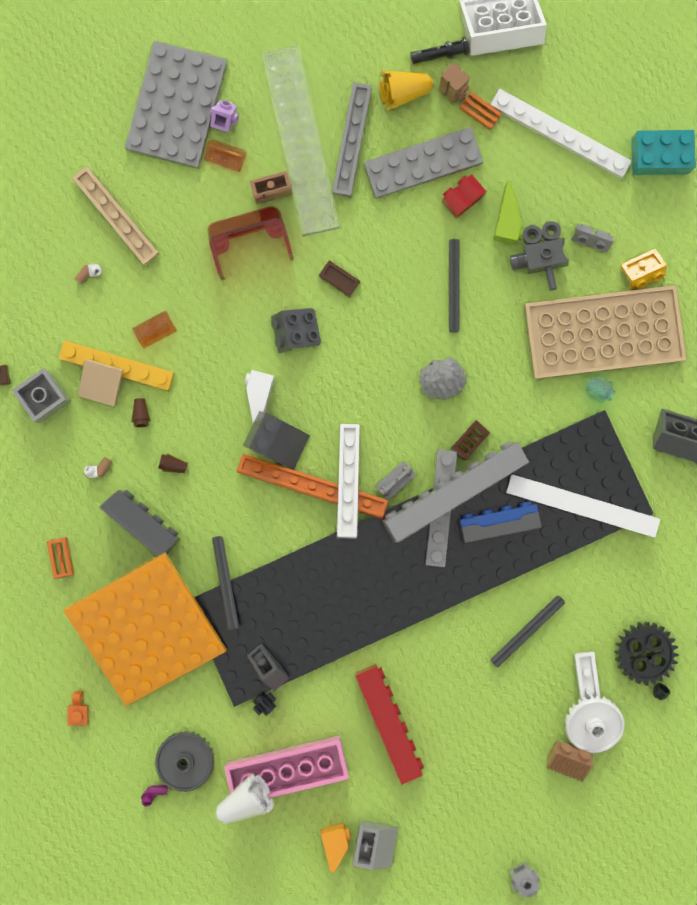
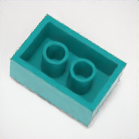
M694 130L637 131L631 138L632 175L689 174L696 168Z

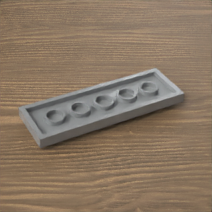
M469 127L366 161L364 166L375 198L379 199L482 165L483 159L473 130Z

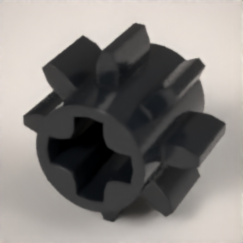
M262 692L261 695L253 700L255 704L253 710L258 715L263 713L267 716L276 707L273 703L276 701V698L271 692L267 695Z

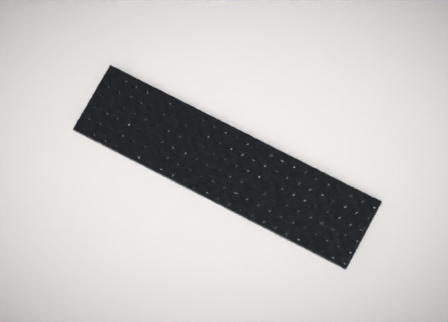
M605 410L522 447L529 463L511 473L649 516L654 514ZM509 474L451 510L445 567L425 565L429 524L397 543L393 542L382 523L386 519L385 515L394 510L397 513L403 509V504L411 500L412 502L418 500L419 495L386 509L383 520L371 516L358 522L357 539L337 538L336 532L231 580L239 625L237 630L229 631L227 628L220 586L194 598L226 647V652L213 658V661L235 707L261 695L262 692L265 693L272 690L261 680L247 657L261 643L288 675L289 679L283 683L285 684L623 528L507 494L506 489L511 476ZM531 501V505L537 504L541 528L467 543L462 541L458 519H463L462 515L474 513V516L482 515L481 511L493 509V512L501 511L500 507L512 505V509L520 507L519 503Z

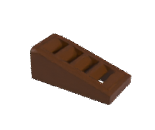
M475 420L454 443L451 449L456 451L457 455L465 461L490 432ZM477 427L483 433V435L480 436L473 429ZM470 432L478 439L477 442L468 435ZM465 438L473 444L472 447L464 441ZM460 443L469 450L467 453L458 446Z

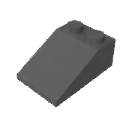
M259 411L243 446L294 470L310 435L270 414Z

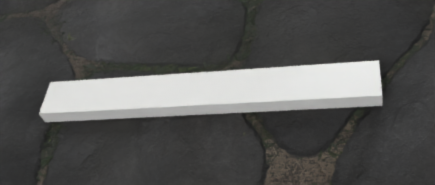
M513 474L510 476L506 489L507 494L654 538L660 523L659 518Z

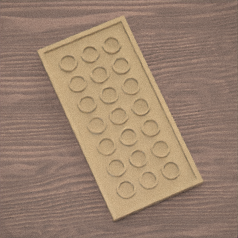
M676 285L524 304L534 379L687 360Z

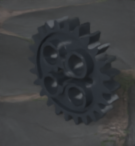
M645 621L643 627L642 623L637 622V628L630 625V632L625 629L623 630L625 637L618 636L622 641L621 643H615L620 647L619 650H614L615 653L619 654L615 661L621 662L617 667L624 669L623 675L629 674V680L633 681L635 679L637 684H640L643 680V684L648 686L650 680L653 685H656V679L663 682V675L668 678L670 677L667 672L668 670L675 671L671 665L678 664L677 661L673 660L674 657L679 656V654L674 652L678 646L672 645L675 638H668L671 632H664L665 627L660 626L657 629L656 623H652L650 627V623ZM653 637L657 638L655 646L650 645V640ZM637 641L638 648L632 651L631 644ZM663 648V651L661 652H653ZM646 650L651 651V653H647V657L638 655L646 653ZM657 656H661L662 661L659 665H655L654 660ZM642 660L643 666L637 670L635 665L637 661Z

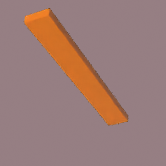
M246 454L242 455L237 473L338 505L339 484ZM358 491V512L383 520L389 500Z

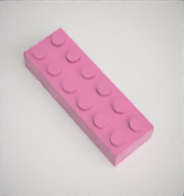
M340 735L229 761L224 767L230 793L248 776L254 774V776L259 775L267 784L270 790L269 798L349 779Z

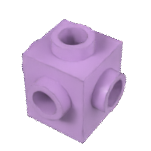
M219 100L216 106H212L210 127L229 132L232 126L238 122V106L230 101Z

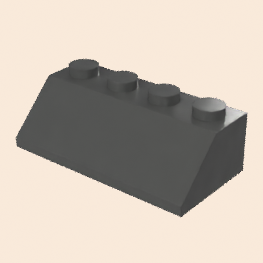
M662 409L653 435V449L697 463V419Z
M118 490L99 507L156 556L164 552L168 555L180 540L177 536L179 533L172 527L167 528L163 525L164 520L156 514L154 516L148 512L149 508L142 502L138 504L133 499L135 496L128 490Z

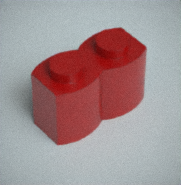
M472 174L469 177L463 176L457 182V187L454 189L450 187L443 194L442 203L456 219L483 198L487 192Z

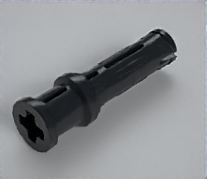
M465 37L454 42L446 41L441 46L410 52L411 62L413 65L442 57L451 59L459 54L468 55V45Z

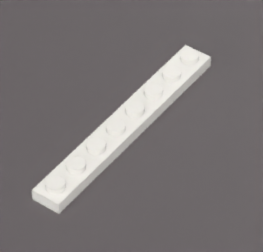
M500 88L490 104L504 116L619 179L624 176L631 163V160Z

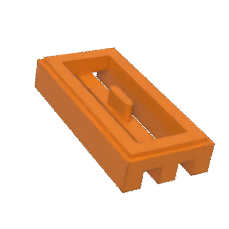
M470 92L469 96L460 106V110L489 130H491L502 114L473 92ZM467 104L474 108L478 113L488 118L491 121V123H489L484 118L479 116L477 113L467 107Z
M67 537L47 541L54 579L74 575ZM61 542H62V544H63V549H64V554H65V559H66V564H67V570H68L67 573H66L65 564H64V559H63V554H62ZM53 544H56L61 574L58 573Z

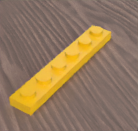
M67 341L63 342L58 358L80 366H84L85 360L90 359L124 369L122 378L166 391L170 390L175 374L171 371Z

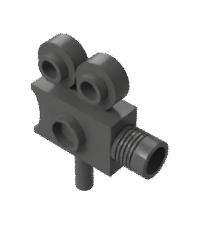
M550 221L543 225L542 231L535 225L526 227L523 231V241L527 244L524 246V253L510 255L512 270L527 268L528 274L545 271L549 291L557 289L553 269L566 267L569 264V259L565 257L562 248L565 239H558L561 234L560 225ZM553 231L554 235H549L547 232ZM533 234L535 235V238L530 239L529 235ZM542 237H543V239L546 241V242H541V243H539V242L541 241V238H542Z

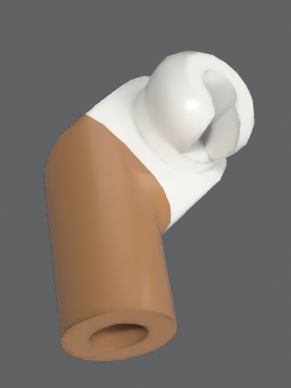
M97 264L84 265L74 279L83 284L87 277L99 276L102 273V269Z
M104 457L99 465L86 466L84 474L89 478L102 477L107 472L112 461Z

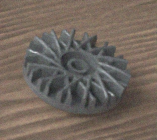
M180 731L169 736L159 747L155 758L156 771L161 781L169 788L181 792L192 791L202 786L211 775L215 762L213 759L214 753H212L213 749L210 748L209 742L205 741L206 738L199 736L200 734L196 735L195 732ZM182 759L187 760L188 764H183Z

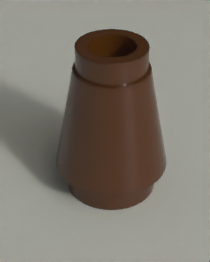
M144 398L134 399L131 422L134 423V427L149 426L151 419L146 400Z
M167 453V455L162 454L158 469L163 470L162 472L185 474L188 463Z

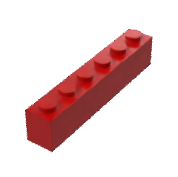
M374 664L356 672L355 677L401 785L423 776V763L420 757L416 759L414 751L417 749L413 740H408L406 733L409 730L405 721L401 722L398 715L401 712L397 703L393 704L390 698L394 695L390 686H385L383 679L386 676L382 667L378 668Z

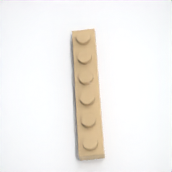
M87 166L72 177L144 266L159 255L157 250Z

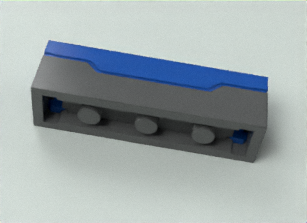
M531 501L519 503L520 507L512 509V505L500 507L501 511L493 512V509L481 511L482 515L474 516V513L462 515L463 519H458L462 541L467 543L541 528L537 504L531 505Z

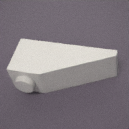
M251 370L250 374L247 373L244 383L247 385L246 389L253 423L259 411L266 412L275 380L273 375Z

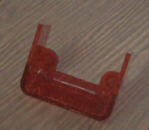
M270 206L213 222L209 225L207 232L210 248L221 280H224L225 277L218 255L225 253L229 249V239L266 229L267 234L271 238L284 237L290 261L294 260L286 228L278 208Z

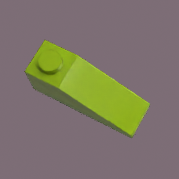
M508 180L505 185L493 240L515 245L518 240H521L524 229L521 228L522 221L512 181Z

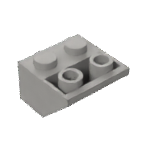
M360 820L353 855V866L371 870L391 867L398 827Z

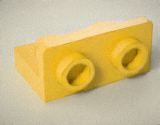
M656 249L621 264V270L630 282L631 291L642 289L647 284L660 281L666 276L667 265Z

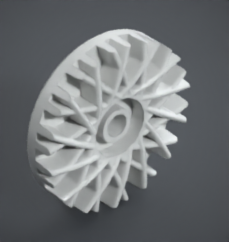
M590 695L591 699L587 700L583 697V701L578 699V705L572 704L573 708L569 707L570 713L569 715L566 714V718H564L566 723L564 727L570 742L577 749L586 750L589 753H600L612 748L621 739L624 732V718L618 706L612 703L610 699L606 700L604 696L603 699H600L597 695L594 698Z

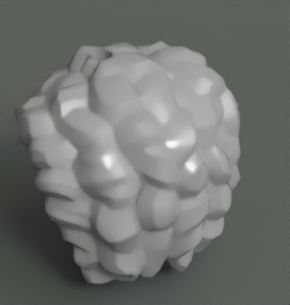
M448 357L445 361L433 360L420 371L419 383L422 386V391L431 399L437 398L444 401L446 398H453L455 394L461 393L462 388L467 384L464 370L458 364V361L451 357Z

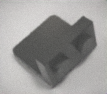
M313 308L284 310L271 316V326L274 330L278 354L286 353L294 348L318 346L321 344L316 314Z

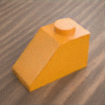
M344 822L321 828V837L331 873L335 872L349 848L348 840H351L349 828H345Z

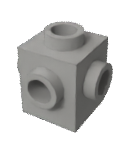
M527 862L509 870L514 880L511 884L516 893L520 892L522 898L526 896L531 897L540 890L537 883L540 879L535 869L530 870Z

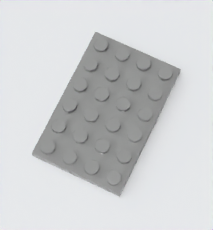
M154 41L125 149L199 169L211 124L210 112L212 106H216L228 63L227 59Z

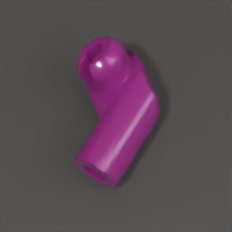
M149 786L141 796L142 805L148 807L157 795H167L168 786Z

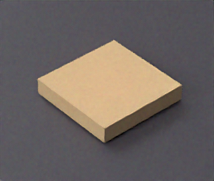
M86 359L78 396L110 406H116L124 369Z

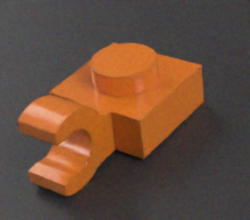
M75 691V693H72L73 705L67 706V726H87L89 724V705H83V691Z

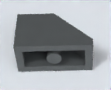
M262 643L247 655L261 680L272 690L275 691L289 679L282 666Z

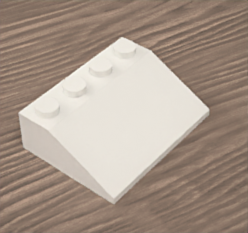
M538 0L460 1L465 36L471 56L545 44L547 24Z

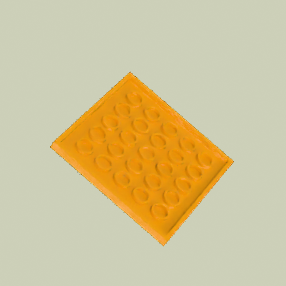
M166 552L63 610L125 706L226 652V647Z

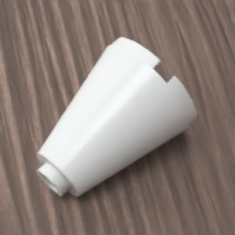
M254 774L248 776L217 806L216 816L218 820L228 824L270 812L273 809V798L269 800L268 794L270 790L265 781L259 775L254 776Z

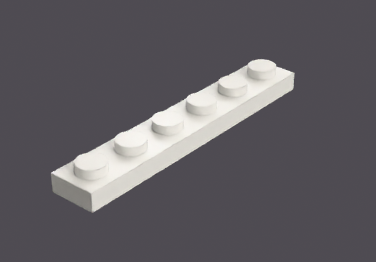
M340 424L337 538L357 539L360 424Z

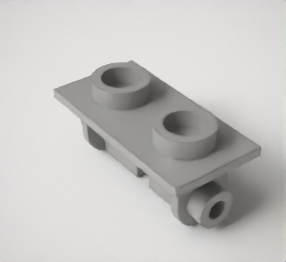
M577 224L571 241L598 251L608 252L614 241L610 233L597 230L596 234H594V228L584 224Z
M403 461L375 487L389 500L413 479L416 474Z

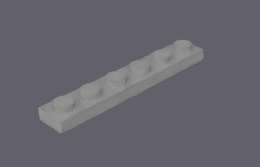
M353 82L332 194L351 197L372 90L371 85Z
M437 450L433 490L436 489V484L444 480L446 482L452 479L451 476L455 474L456 451ZM451 510L429 523L425 565L445 567Z

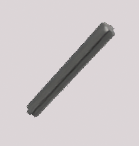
M450 239L449 332L457 333L460 330L459 239Z
M222 536L212 538L227 628L229 631L239 629L224 540Z
M556 596L491 658V662L496 667L503 664L565 604L563 598Z

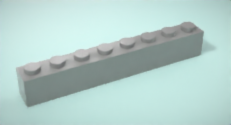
M510 441L500 446L501 450L496 453L491 451L484 456L485 459L483 461H475L467 466L468 470L463 473L461 470L451 476L452 479L446 482L444 480L436 484L435 490L431 492L427 490L418 496L419 499L415 502L411 500L403 504V509L397 513L394 510L385 515L386 519L382 523L393 542L398 543L529 463L519 443H511Z

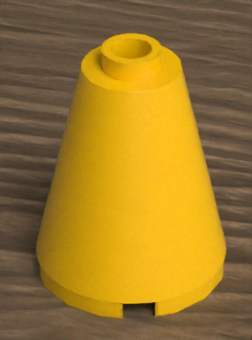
M388 70L380 73L383 79L379 82V91L382 103H386L388 106L385 107L386 110H393L430 93L433 88V79L427 73Z

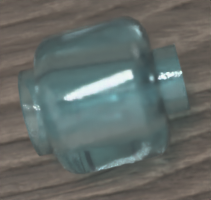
M601 376L592 377L585 389L588 398L600 404H604L607 400L611 401L616 392L613 390V382Z

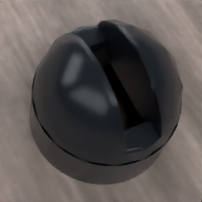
M658 683L653 689V695L658 700L666 699L671 693L668 687L662 683Z

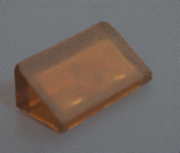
M212 139L208 142L204 160L240 172L247 151Z
M167 311L133 328L143 348H147L177 331Z

